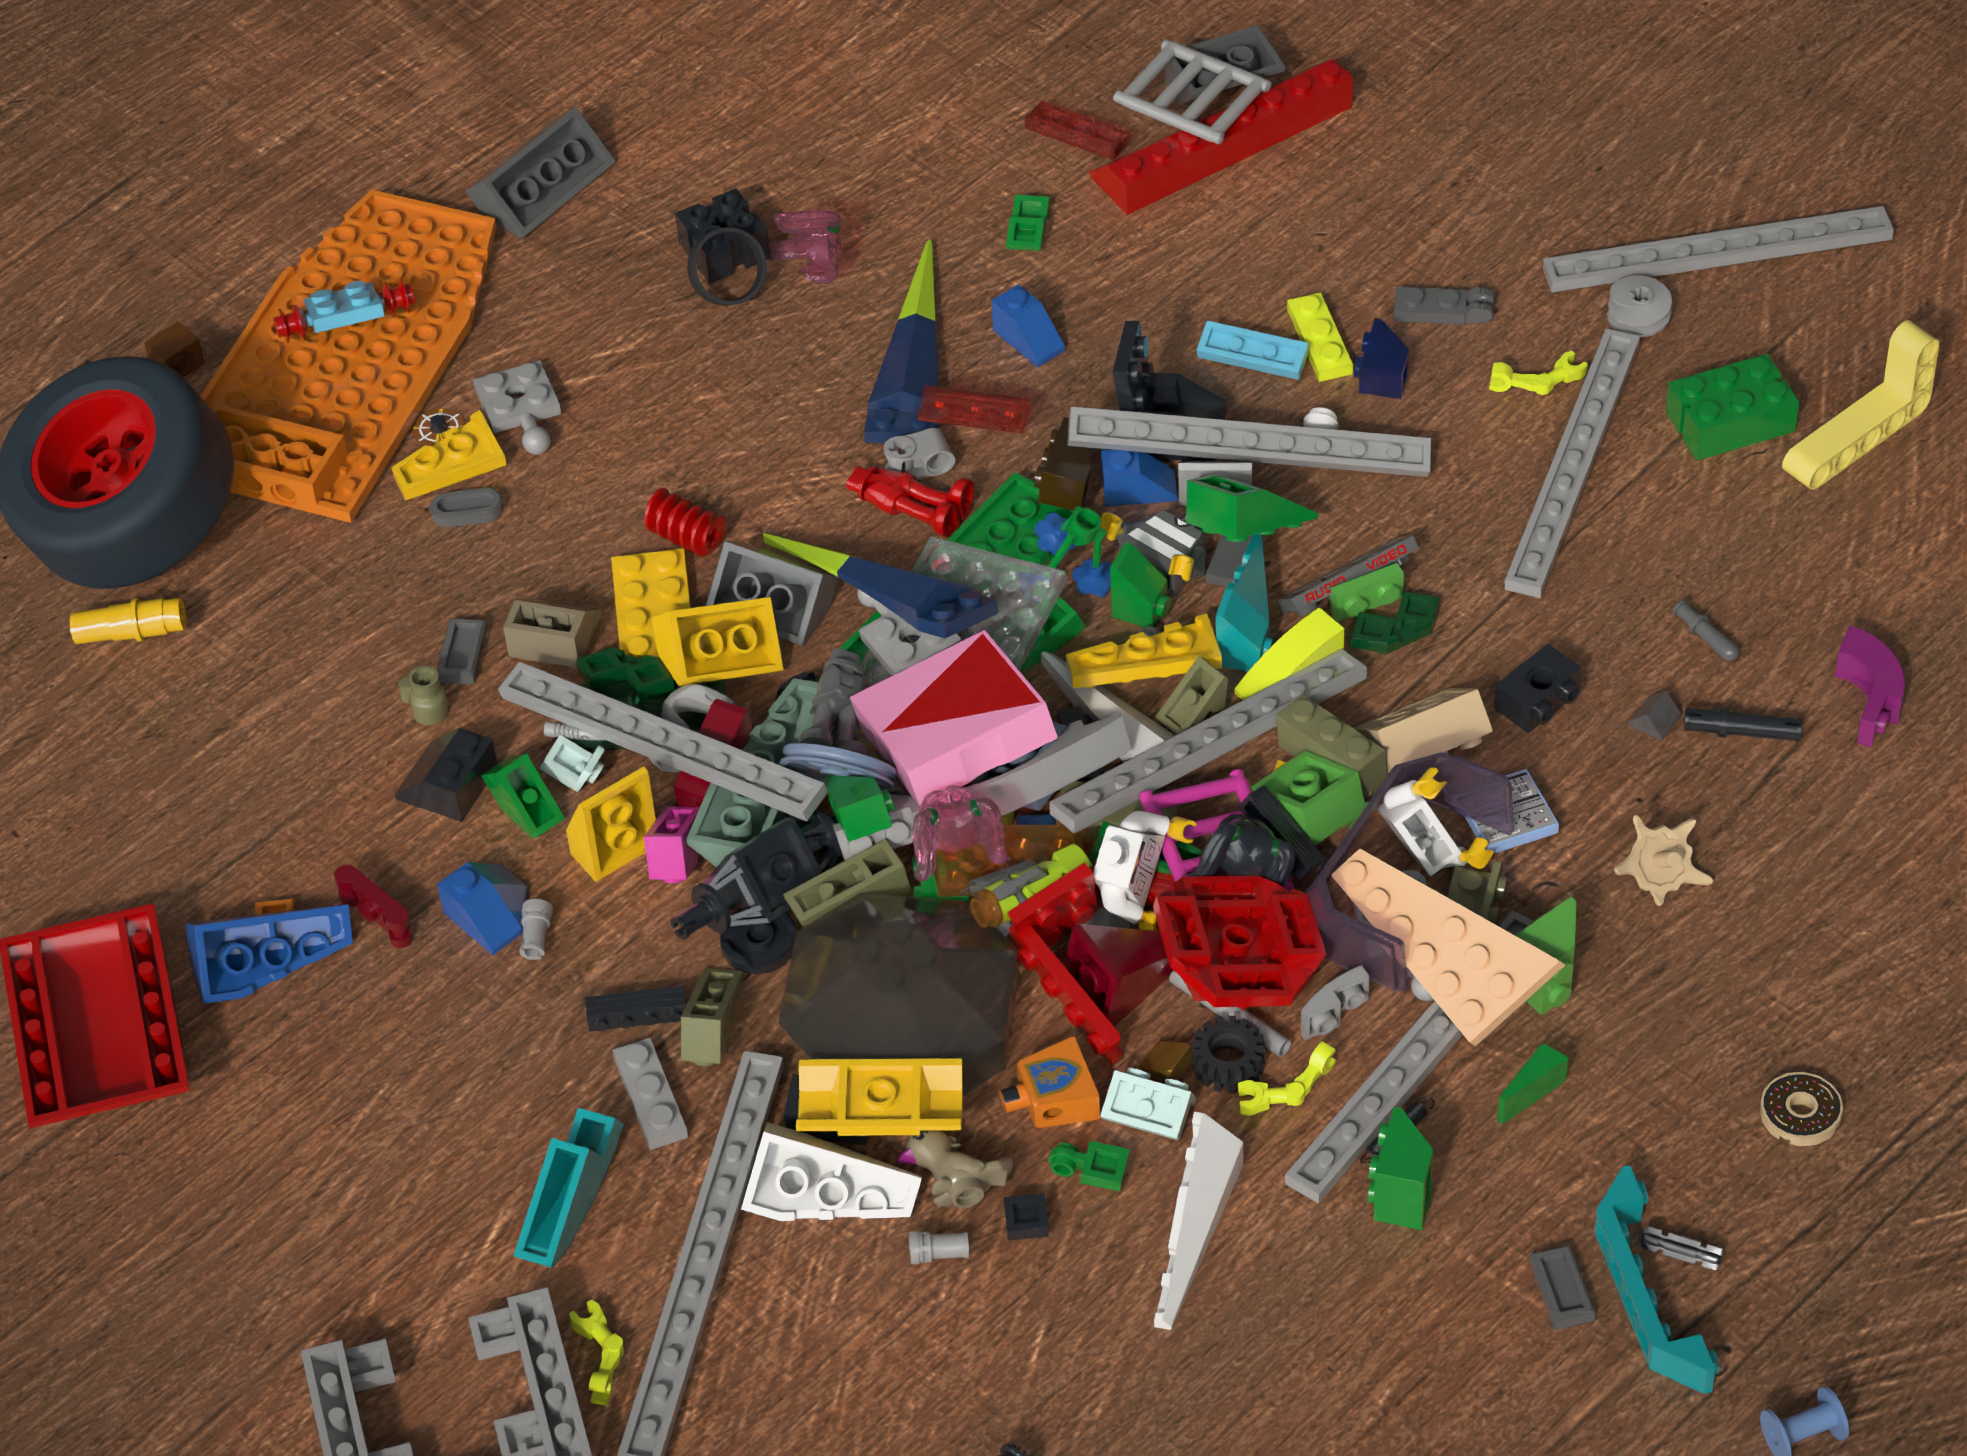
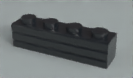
M1265 785L1248 794L1238 806L1246 817L1261 819L1277 839H1282L1294 847L1296 858L1292 873L1299 881L1314 873L1326 860Z
M684 986L585 997L589 1032L642 1025L650 1026L668 1022L676 1023L681 1021V1016L687 1005Z

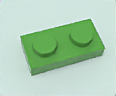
M1398 563L1331 587V615L1336 622L1350 617H1356L1359 612H1366L1402 598L1404 572Z

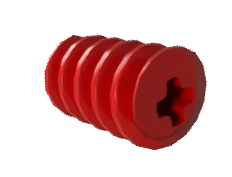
M659 488L655 491L645 511L644 522L649 532L658 534L661 538L668 539L675 545H681L685 550L693 551L697 556L705 557L710 555L717 549L726 534L727 523L723 516L716 518V514L713 511L707 510L704 512V508L701 505L693 506L689 499L681 501L679 494H670L666 488Z

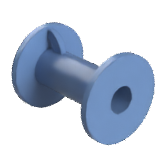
M1824 1386L1818 1389V1406L1785 1419H1779L1770 1409L1761 1412L1760 1423L1763 1435L1774 1456H1792L1791 1444L1826 1430H1830L1832 1435L1840 1441L1848 1438L1849 1425L1845 1411L1838 1397L1829 1387Z

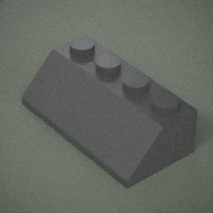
M574 107L556 117L465 191L484 216L495 218L496 225L519 238H523L616 161L579 110Z

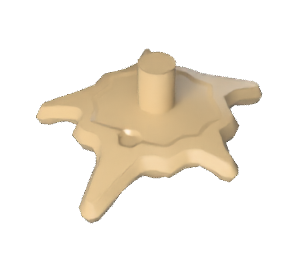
M1638 815L1633 816L1637 840L1628 857L1615 866L1614 872L1617 875H1633L1641 889L1651 892L1657 906L1663 904L1667 892L1678 891L1681 884L1690 883L1709 886L1713 883L1712 877L1695 868L1690 859L1692 847L1687 844L1686 839L1696 824L1694 818L1683 822L1675 828L1670 829L1665 825H1660L1652 829L1647 828Z

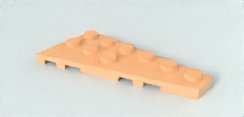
M1362 849L1355 852L1331 874L1446 1015L1474 1046L1478 1045L1565 966L1556 958Z

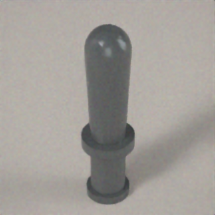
M1681 600L1674 606L1672 614L1680 617L1689 626V631L1693 635L1698 634L1725 661L1737 659L1739 655L1738 647L1708 623L1709 618L1706 615H1699L1689 606L1686 600Z

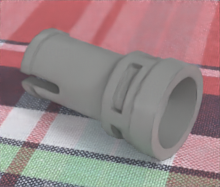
M530 899L522 905L521 924L523 926L520 955L526 959L538 960L545 955L546 932L551 924L553 906L542 899Z
M909 1231L911 1265L932 1263V1259L969 1258L968 1233L930 1234V1231Z

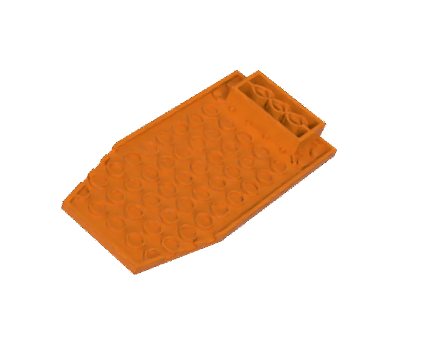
M371 189L344 214V221L335 228L331 226L323 234L324 240L314 249L311 247L306 249L300 255L301 261L295 267L288 266L279 275L200 396L221 420L232 444L234 473L230 489L231 493L352 523L472 327L497 230L495 218ZM399 279L403 280L404 285L411 284L415 304L410 305V313L402 307L396 309L395 317H393L384 307L383 317L315 333L313 326L308 327L307 324L308 331L305 339H302L298 333L290 335L289 343L286 342L285 336L278 338L273 317L279 316L278 309H281L284 314L292 313L293 306L297 305L303 310L305 316L306 309L303 299L311 297V294L316 291L328 289L333 292L345 289V286L349 283L364 281L365 283L371 282L377 295H380L382 298L381 290L385 282L391 288L398 287Z

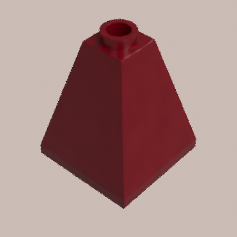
M1086 924L1073 926L1064 967L1114 1027L1163 984L1173 972L1169 965L1160 931Z

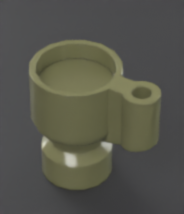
M419 666L410 672L409 677L402 678L398 682L401 700L404 703H410L413 718L418 723L434 725L447 717L449 713L445 689L440 685L439 675L435 668Z

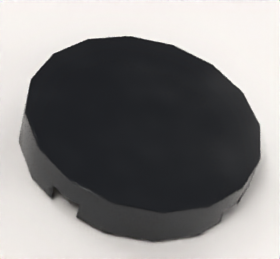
M785 912L770 923L730 926L720 936L722 956L730 966L744 973L763 974L773 972L785 966L795 954L798 945L795 922Z

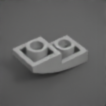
M1362 965L1349 970L1326 984L1307 1002L1301 1010V1036L1304 1040L1330 1033L1334 1028L1340 1026L1341 1011L1357 1008L1363 1002L1369 1000V975Z

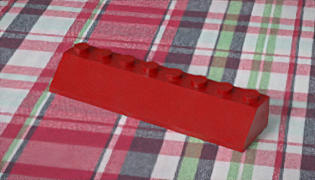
M1334 59L1313 65L1273 84L1267 93L1261 91L1224 132V140L1220 145L1178 129L1089 171V175L1129 215L1352 108L1353 77ZM1229 106L1197 120V122L1211 127Z

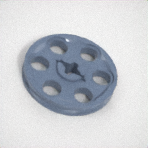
M793 743L783 747V754L786 757L780 760V766L823 782L822 778L828 775L873 777L880 790L888 789L891 792L894 789V783L891 779L896 778V769L878 759L845 749L817 744Z

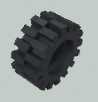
M1222 1016L1216 1017L1214 1026L1209 1020L1205 1022L1203 1030L1198 1028L1195 1033V1039L1192 1042L1193 1069H1195V1076L1198 1080L1202 1078L1203 1085L1207 1088L1214 1083V1091L1220 1093L1223 1086L1228 1087V1093H1235V1086H1238L1239 1082L1245 1080L1258 1082L1259 1075H1262L1264 1072L1265 1064L1263 1034L1259 1035V1028L1256 1025L1249 1028V1020L1244 1018L1240 1024L1236 1023V1016H1229V1022H1223ZM1223 1048H1235L1242 1051L1244 1056L1234 1061H1223L1214 1057L1213 1054Z

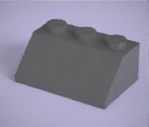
M1258 25L1187 46L1263 78L1285 71V65ZM1175 56L1165 66V84L1167 87L1190 62ZM1203 68L1175 98L1177 103L1181 104L1197 99L1218 74ZM1231 80V82L1223 90H1227L1243 84Z
M724 541L706 606L771 597L778 638L805 646L830 609L839 577L822 568L743 541Z

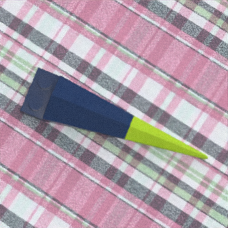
M930 239L925 244L868 402V413L864 429L865 443H885L888 439L895 436H904L928 428L939 429L932 241Z
M763 533L764 544L797 556L841 578L884 605L920 632L947 638L999 614L997 599L982 596L978 591H970V585Z

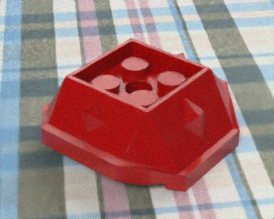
M1260 876L1181 877L1166 891L1157 895L1153 905L1170 967L1183 979L1194 1001H1207L1213 1007H1239L1245 1010L1247 1007L1291 1006L1322 966L1326 956L1308 894L1295 889L1289 891L1278 883Z

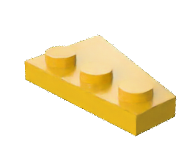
M480 410L470 415L471 421L458 429L454 426L444 433L445 438L435 445H425L391 467L393 478L405 501L506 466L505 455Z

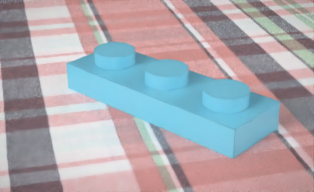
M1207 321L1196 351L1198 358L1300 380L1310 349L1307 342Z

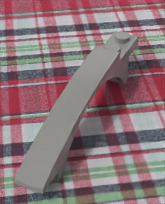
M1120 713L1085 726L1081 720L1072 722L1051 746L1023 765L984 782L956 789L922 807L917 804L911 795L890 794L895 811L889 812L893 827L848 842L839 823L833 825L844 861L884 839L888 841L892 849L918 840L921 841L922 846L987 823L1054 793L1132 750L1123 717ZM981 797L984 800L985 809L977 800V805L982 813L981 817L975 815L971 810L970 801L972 798ZM933 807L939 813L938 820L933 826L929 809L925 811L924 817H922L924 808Z

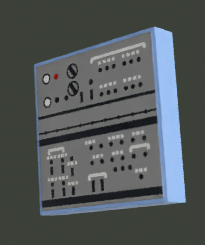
M1527 769L1456 791L1455 801L1476 838L1486 839L1488 845L1485 849L1494 850V854L1558 833L1559 824Z

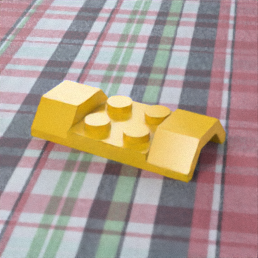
M962 1059L799 1060L798 1119H796V1131H838V1136L920 1135V1130L962 1129Z

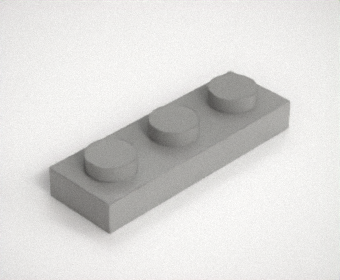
M644 1039L613 1049L615 1064L649 1150L688 1138L686 1125L651 1039Z

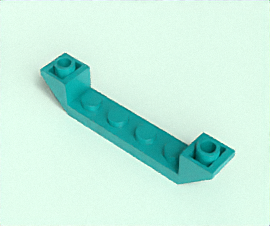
M1624 1166L1596 1209L1595 1237L1649 1369L1703 1394L1711 1393L1713 1391L1714 1376L1719 1373V1364L1714 1350H1707L1701 1334L1672 1341L1667 1323H1660L1657 1316L1658 1303L1653 1289L1651 1287L1646 1288L1643 1282L1644 1270L1638 1254L1632 1255L1629 1248L1630 1236L1627 1225L1642 1221L1643 1204L1648 1203V1195L1644 1182L1641 1179L1636 1180L1631 1166Z

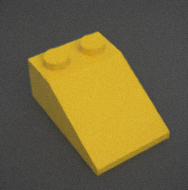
M645 767L638 769L581 802L566 829L570 854L595 882L646 853L644 836L656 821L649 772Z

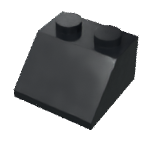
M458 728L432 740L394 794L395 799L462 822L487 786L481 775L498 765L493 739Z

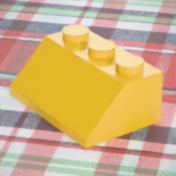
M771 597L668 611L652 617L658 655L678 686L784 671Z

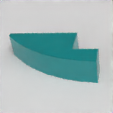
M578 1108L567 1142L551 1138L517 1242L514 1257L550 1268L555 1267L581 1227L598 1193L624 1126L622 1122L613 1117Z

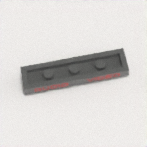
M1413 535L1397 537L1277 599V603L1282 613L1296 612L1298 616L1308 614L1318 608V601L1326 597L1330 600L1331 587L1374 572L1387 565L1390 566L1398 563L1400 566L1409 561L1407 555L1416 551L1419 547Z

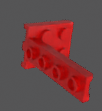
M1084 862L1007 912V917L1012 921L1009 933L1015 942L1011 949L1028 971L1034 969L1040 976V984L1045 993L1051 999L1057 997L1064 1006L1063 1012L1068 1021L1075 1028L1080 1025L1085 1031L1087 1042L1094 1053L1098 1056L1103 1054L1113 1065L1122 1058V1050L1119 1046L1121 1042L1120 1033L1049 948V946H1052L1061 938L1063 933L1075 925L1085 924L1097 911L1094 873Z

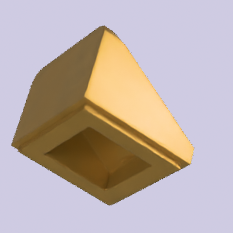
M1158 1041L1137 1069L1151 1075L1150 1079L1158 1083L1165 1084L1166 1079L1178 1081L1192 1063V1046L1187 1043Z

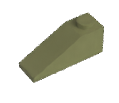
M884 839L786 892L783 896L801 925L804 926L875 911L912 891L904 865L888 841Z
M703 969L681 1016V1061H692L698 1066H710L715 1063L721 1064L730 1040L743 980V971Z

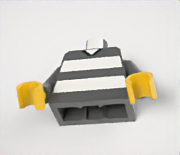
M1159 511L1150 518L1126 523L1113 513L1104 512L1102 514L1100 528L1106 530V537L1110 541L1119 540V552L1125 542L1133 544L1167 579L1168 593L1175 596L1186 581L1200 579L1204 576L1207 551L1204 549L1203 534L1200 527L1186 523V516L1181 520L1167 511Z

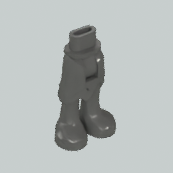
M835 648L831 651L830 659L824 663L817 693L812 700L813 706L810 714H815L812 726L802 732L798 743L830 746L868 756L866 746L859 741H854L857 716L850 697L864 690L863 670L859 666L860 657L841 648ZM838 717V723L833 742V737L830 733L831 720Z

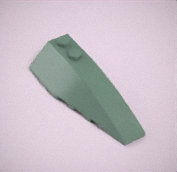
M794 678L768 710L769 716L761 726L756 725L749 734L750 740L743 747L742 751L780 765V760L786 757L783 754V747L787 744L798 743L802 732L812 726L815 714H810V710L813 706L812 700L817 693L818 682ZM710 783L686 839L687 844L717 867L727 854L785 817H791L792 815Z

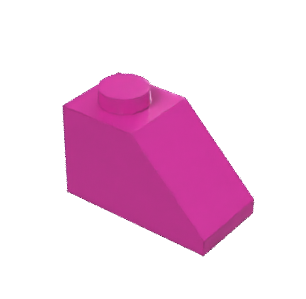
M666 807L645 834L644 841L649 879H663V882L671 884L687 880L697 866L699 853L687 844L686 839L700 807Z

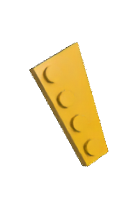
M1206 613L1196 616L1195 623L1181 627L1179 622L1165 625L1164 632L1146 636L1144 632L1131 635L1130 639L1121 645H1116L1110 641L1066 654V665L1073 688H1091L1102 684L1128 683L1139 679L1166 678L1171 675L1184 674L1188 672L1198 656L1204 658L1216 669H1221L1222 655L1208 614Z

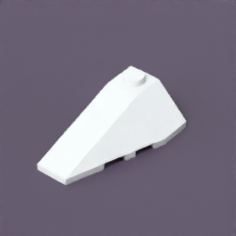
M767 1122L741 1210L779 1221H795V1219L804 1218L827 1220L836 1217H910L922 1176L814 1136Z

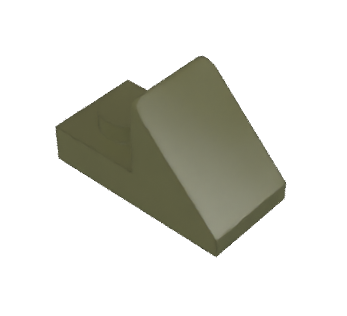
M1198 656L1155 718L1178 735L1201 723L1209 711L1216 714L1224 711L1228 678L1204 658Z

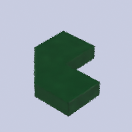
M1404 591L1396 618L1359 612L1351 636V648L1389 654L1432 634L1440 608V598Z
M610 647L576 659L577 669L590 690L625 679L639 701L675 690L674 680L659 657L644 655L642 658L625 655V650Z

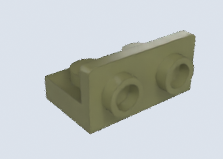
M1494 861L1491 873L1455 867L1447 898L1498 925L1500 908L1495 907L1497 900H1504L1508 877L1501 876L1502 862Z

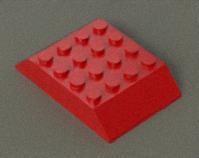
M154 903L0 939V954L29 1129L190 1091L191 1081L169 965Z

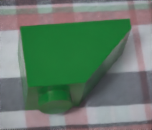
M1125 542L1110 567L1112 617L1141 627H1155L1160 617L1165 618L1170 609L1171 597L1167 596V579L1133 544Z
M527 753L510 756L481 775L499 807L531 839H535L565 819Z
M828 775L822 778L828 791L827 794L832 810L848 842L893 827L889 812L895 811L888 789L880 790L875 778Z

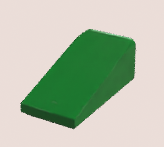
M1544 1043L1540 1045L1499 1096L1498 1122L1504 1124L1560 1086L1567 1078L1568 1057Z

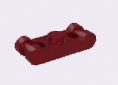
M346 864L335 870L334 878L339 888L338 894L342 904H348L349 907L356 906L360 914L368 922L372 923L375 921L389 933L390 942L394 947L405 948L412 943L413 934L409 926L408 912L401 904L354 866Z

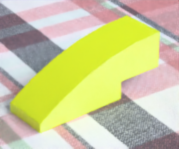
M1317 608L1286 632L1263 654L1235 687L1234 694L1241 700H1245L1330 654L1343 649L1344 628L1321 608Z

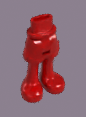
M857 466L846 483V489L858 493L859 499L868 501L874 507L891 515L904 513L932 526L937 535L949 538L959 528V520L965 521L973 503L975 490L973 481L960 478L954 482L949 492H943L916 481V477L912 473L883 468L879 470L876 466H871L869 469ZM913 500H916V501H919V502H922V503L931 505V506H933V507H935V508H930V507L924 506V505H922V504H920V503H917V502H915V501H913Z

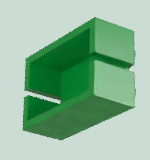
M1767 353L1668 382L1666 414L1679 434L1683 433L1682 440L1694 459L1698 461L1795 432L1799 401L1785 380L1781 381L1782 375Z

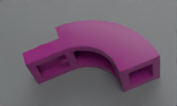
M1849 626L1838 652L1835 677L1855 684L1865 693L1868 702L1860 719L1857 744L1872 748L1877 734H1885L1888 722L1898 725L1905 688L1904 674L1897 657L1882 641L1864 630Z

